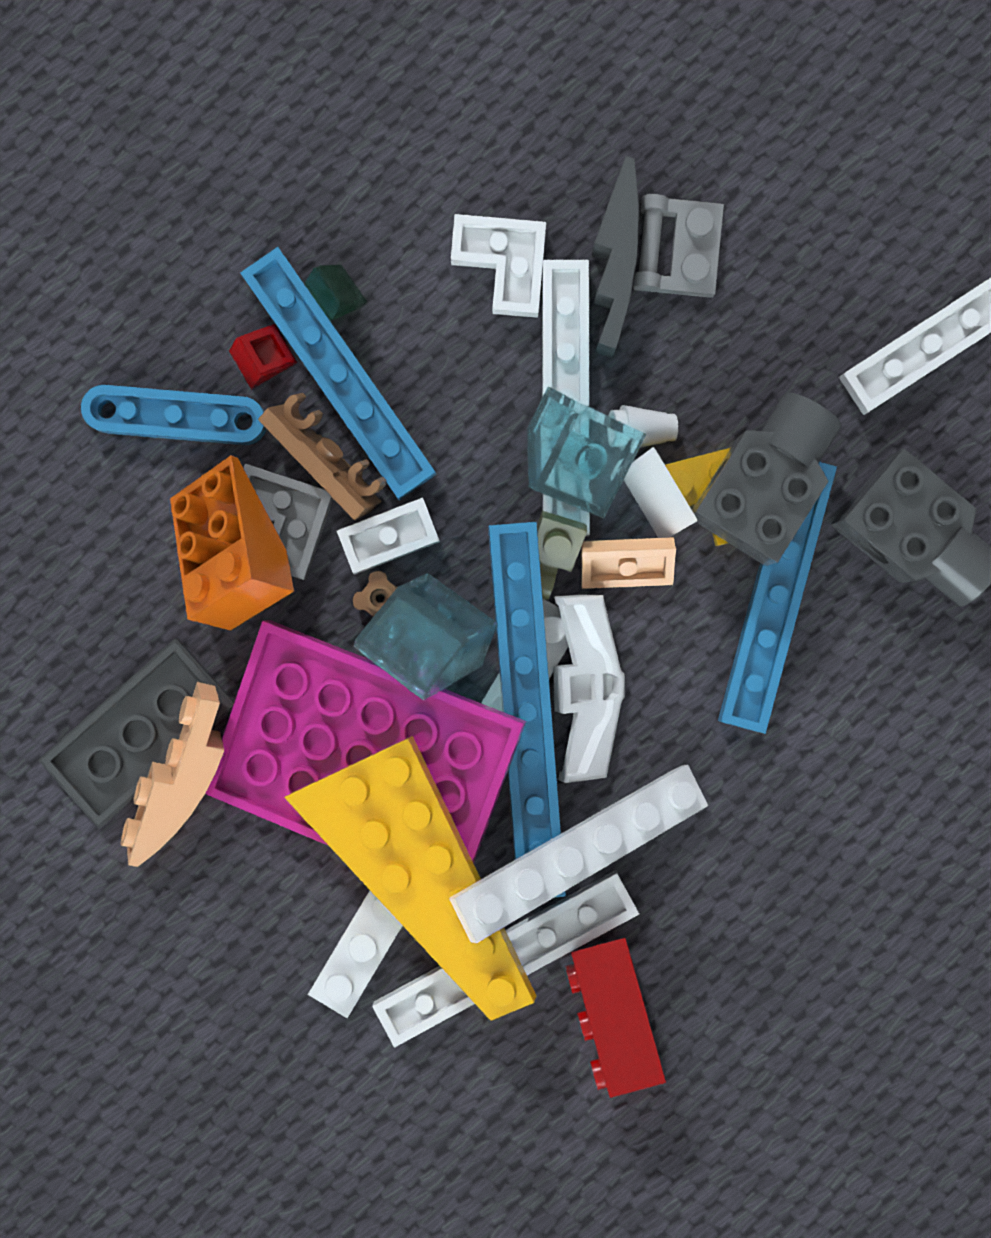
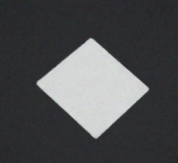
M654 447L619 472L658 538H669L697 522L696 516Z

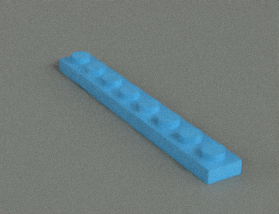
M536 522L488 526L502 710L507 714L526 721L508 770L515 860L561 834ZM565 891L556 897H566Z

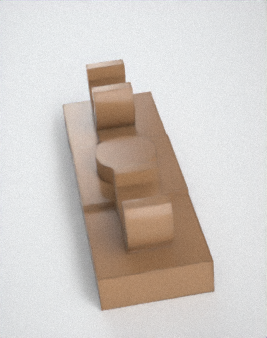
M304 393L290 396L285 401V404L267 408L258 420L354 520L370 513L381 502L375 493L385 487L387 480L384 477H380L372 482L371 485L366 484L362 478V473L369 466L370 462L366 459L350 466L342 458L343 452L335 442L329 438L317 435L311 427L316 426L321 421L323 413L320 410L313 411L306 419L300 415L299 405L306 398Z

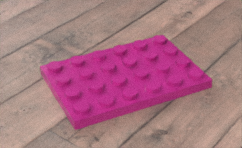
M264 620L261 623L222 738L224 753L205 794L328 845L284 797L413 736L474 863L526 721L271 620Z

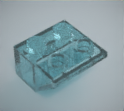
M426 573L397 587L355 639L353 647L424 701L482 667L498 623L429 573Z

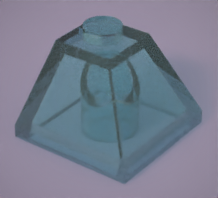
M548 386L527 428L529 487L601 518H605L647 434Z

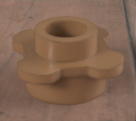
M375 571L369 575V583L364 590L355 593L353 596V605L356 609L365 610L372 615L375 624L386 626L391 623L392 614L397 607L407 602L408 594L403 587H395L391 584L384 572ZM379 594L385 597L382 603L376 601V597Z

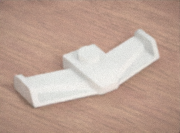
M603 595L555 596V602L559 606L573 664L553 666L554 711L562 714L574 713L563 769L559 773L558 780L564 783L606 778L621 703L625 698V674L620 668Z

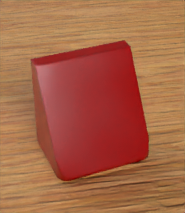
M275 324L237 337L229 349L231 356L251 390L297 363Z

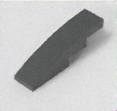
M625 156L592 251L593 256L608 261L593 304L610 309L595 352L613 358L629 306L637 259L639 202L635 158Z

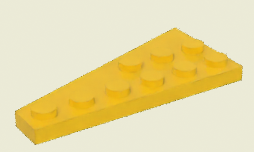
M413 736L284 797L491 1021L535 1002L537 995L505 928L503 927L478 943H472L449 898L481 880Z

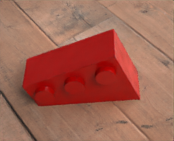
M626 938L571 952L574 964L566 965L565 968L572 994L582 992L586 1011L578 1012L584 1040L594 1039L599 1058L590 1061L597 1089L607 1088L609 1097L612 1098L666 1083Z

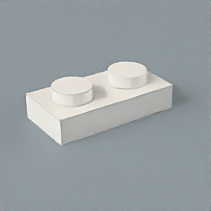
M423 498L337 530L351 570L355 575L440 542Z

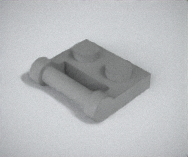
M660 194L642 196L640 212L645 215L639 272L634 274L633 289L713 298L716 290L724 204L669 199ZM663 216L675 217L670 276H663L657 273Z

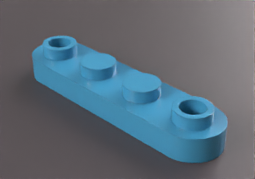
M98 385L91 388L84 395L81 402V413L85 422L90 427L107 434L251 445L258 442L267 430L258 420L264 413V409L255 400L243 396ZM107 403H114L116 407V412L111 418H104L102 416V408ZM244 414L251 415L253 420L251 427L247 430H240L237 426L238 418Z

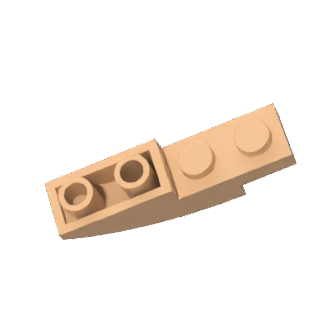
M197 682L193 696H185L179 714V723L183 724L179 739H171L165 764L152 762L148 777H140L134 794V804L138 805V809L134 819L127 818L121 836V846L127 847L128 865L140 866L177 833L205 795L224 753V746L220 732L211 730L220 704L216 687L213 685Z

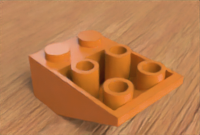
M230 455L170 498L188 620L231 631L294 592L287 550L237 457Z

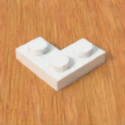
M454 215L451 265L496 269L493 314L538 318L546 222Z

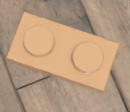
M674 537L583 541L581 546L580 572L582 589L673 585L676 555Z

